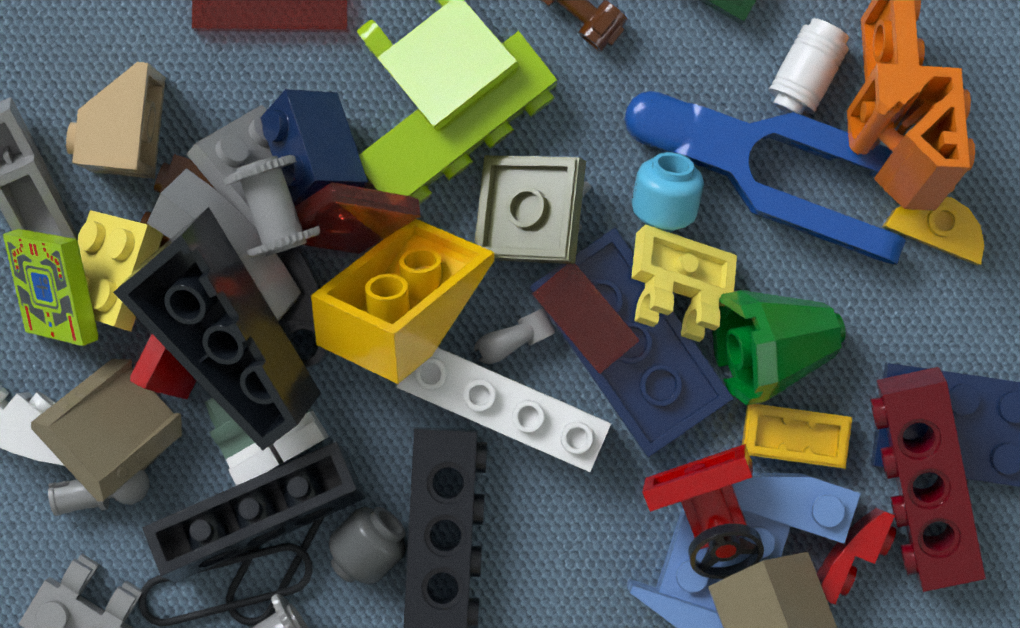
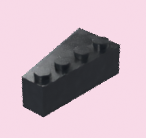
M209 207L147 258L113 292L262 451L296 427L321 394Z

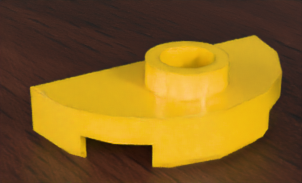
M946 197L935 211L911 210L898 206L891 212L882 226L974 265H981L985 246L981 225L968 207L952 197Z

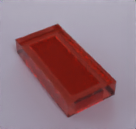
M567 264L532 293L599 374L640 341L576 264Z

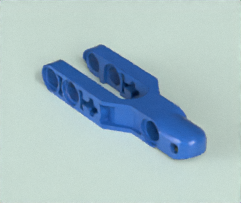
M654 91L640 93L631 100L626 108L624 118L626 130L634 140L664 153L671 152L684 155L694 165L726 176L752 214L867 257L893 265L898 264L906 239L758 183L753 178L749 167V155L755 143L761 139L771 138L830 161L842 159L871 170L869 175L875 177L892 154L888 147L878 144L867 154L857 155L849 147L848 132L795 112L747 123L715 110L687 103Z

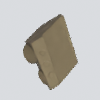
M111 359L31 422V429L97 501H104L110 495L117 492L131 477L140 470H145L167 447L182 436L181 413H173L154 391L144 389L130 381V376L134 370L132 368V359Z

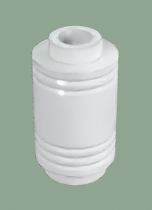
M813 18L809 25H803L772 85L768 89L776 97L773 105L785 113L795 112L802 115L805 112L814 114L849 50L846 45L849 36L838 27L821 19Z

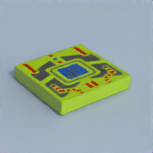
M23 229L4 233L3 238L25 332L81 346L97 341L98 331L78 240Z

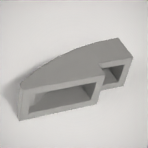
M12 97L0 101V210L12 231L23 229L78 240L76 231L54 181Z
M186 168L160 193L147 224L171 239L209 207L277 321H279L301 293L287 268L277 254L267 257L265 253L254 257L248 256L247 250L262 245L258 231L219 192Z

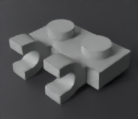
M81 554L78 560H72L61 583L51 577L44 580L20 620L19 625L24 628H133L126 624L125 621L138 602L142 591L126 580L122 587H117L105 610L82 597L81 594L100 564Z

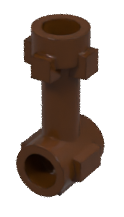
M539 0L548 8L556 1L580 20L584 25L578 31V34L589 45L600 52L607 45L611 47L624 32L622 26L628 20L617 7L606 0L598 8L588 0Z

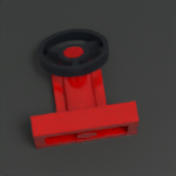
M746 444L645 478L642 493L650 512L678 502L682 503L694 535V540L688 549L690 565L697 574L706 578L725 579L759 563L764 554L761 536L755 529L747 525L732 485L753 478V463ZM739 536H744L753 540L756 543V545ZM708 547L701 563L695 559L698 551ZM740 554H751L748 558L735 565L712 567L718 561H730Z

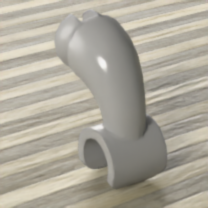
M542 308L517 320L518 325L486 333L476 341L474 351L479 350L482 355L478 360L484 364L500 362L523 344L528 343L530 346L555 334V328L546 310Z

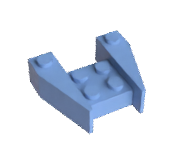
M753 473V478L732 484L747 525L755 529L761 536L764 554L760 562L781 557L791 526L844 544L861 494L802 473ZM682 506L657 586L653 587L629 579L627 588L633 596L676 628H723L708 589L710 585L723 579L706 578L697 574L692 569L688 549L694 540V535ZM739 536L756 545V543L753 540L744 536ZM708 547L698 551L695 558L698 562L701 563ZM740 554L730 561H718L712 567L735 565L748 558L751 554Z

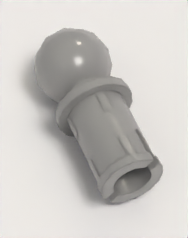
M140 470L117 492L110 495L104 501H97L77 479L54 482L48 485V498L51 510L55 516L99 507L103 511L108 510L109 499L111 498L128 505L142 501L148 493L150 481L146 472Z

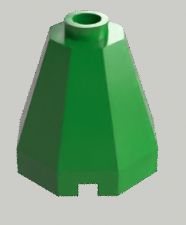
M744 290L721 295L719 302L725 306L719 307L720 327L715 331L712 330L713 350L718 367L728 365L732 374L731 378L723 379L726 388L730 394L746 406L769 400L835 358L842 348V343L846 337L842 317L835 313L832 307L823 302Z

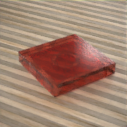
M333 182L295 207L303 231L317 226L320 228L319 235L307 238V243L302 245L357 254L362 253L421 216L419 199L415 197Z

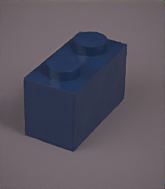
M285 89L260 117L263 134L268 141L272 156L277 155L278 158L293 155L296 158L297 162L281 168L295 208L341 209L368 182L338 92Z

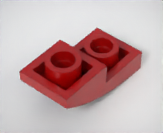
M875 508L849 529L844 544L836 543L817 572L827 602L836 605L839 595L847 596L851 590L857 574V567L852 565L855 556L875 564L879 554L885 556L889 552L896 535V527L891 525L895 515Z

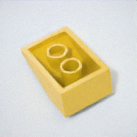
M414 217L410 218L311 295L316 345L396 384L401 383L434 354L495 261L494 252Z

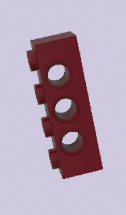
M939 367L876 380L879 397L870 399L876 428L877 430L886 428L889 447L880 448L887 479L896 478L899 495L890 497L897 528L906 526L909 543L900 545L907 576L916 574L923 592L985 580L986 577L951 399L944 375ZM914 423H925L928 425V430L923 437L917 440L903 438L904 431ZM931 472L938 475L936 482L928 488L921 489L913 486L915 479L923 473ZM933 522L947 523L944 532L937 536H926L923 534L925 528Z

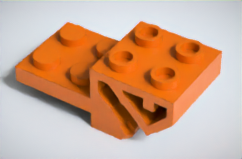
M872 0L861 18L865 83L847 110L849 147L857 155L867 154L880 142H883L892 151V154L874 177V180L904 209L935 211L947 195L953 192L956 184L967 171L971 170L974 164L975 144L973 139L967 136L966 125L971 107L970 92L968 89H963L962 68L922 66L925 46L923 39L917 38L916 22L921 9V0ZM900 123H902V124L900 125V127H899V128L897 129V131H896L895 128H896Z

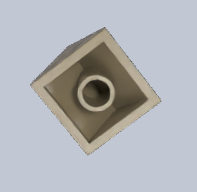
M808 552L763 560L708 587L723 628H837Z

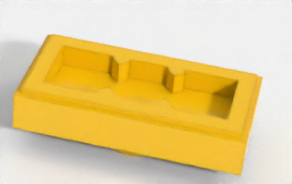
M762 404L747 405L742 445L746 444L750 456L846 469L853 417Z

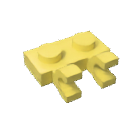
M645 224L636 232L631 278L645 283V289L642 291L637 303L635 322L651 327L657 325L659 313L669 315L673 312L674 292L691 298V304L683 318L681 336L700 342L704 339L705 328L715 331L720 327L719 307L725 305L719 302L722 294L734 292L737 255Z

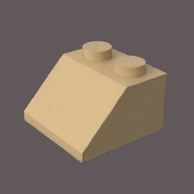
M136 62L79 108L77 123L71 122L69 124L66 137L67 153L73 154L72 163L94 173L155 179L166 77L149 63Z

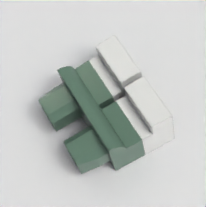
M213 398L205 402L210 419L216 428L209 433L230 467L229 472L236 486L274 469L329 437L314 411L310 408L296 427L262 451Z

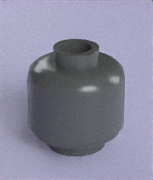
M361 507L354 510L331 534L329 539V549L333 557L331 565L334 571L347 582L357 580L368 585L379 582L405 555V528L385 508L375 507L372 509Z

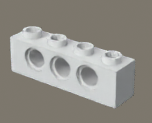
M437 347L434 354L397 385V388L588 472H591L611 426V423L439 347Z

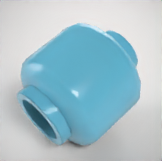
M660 153L644 162L638 170L633 191L632 208L634 214L643 223L667 232L687 227L694 222L698 214L704 187L701 172L689 158L677 153Z

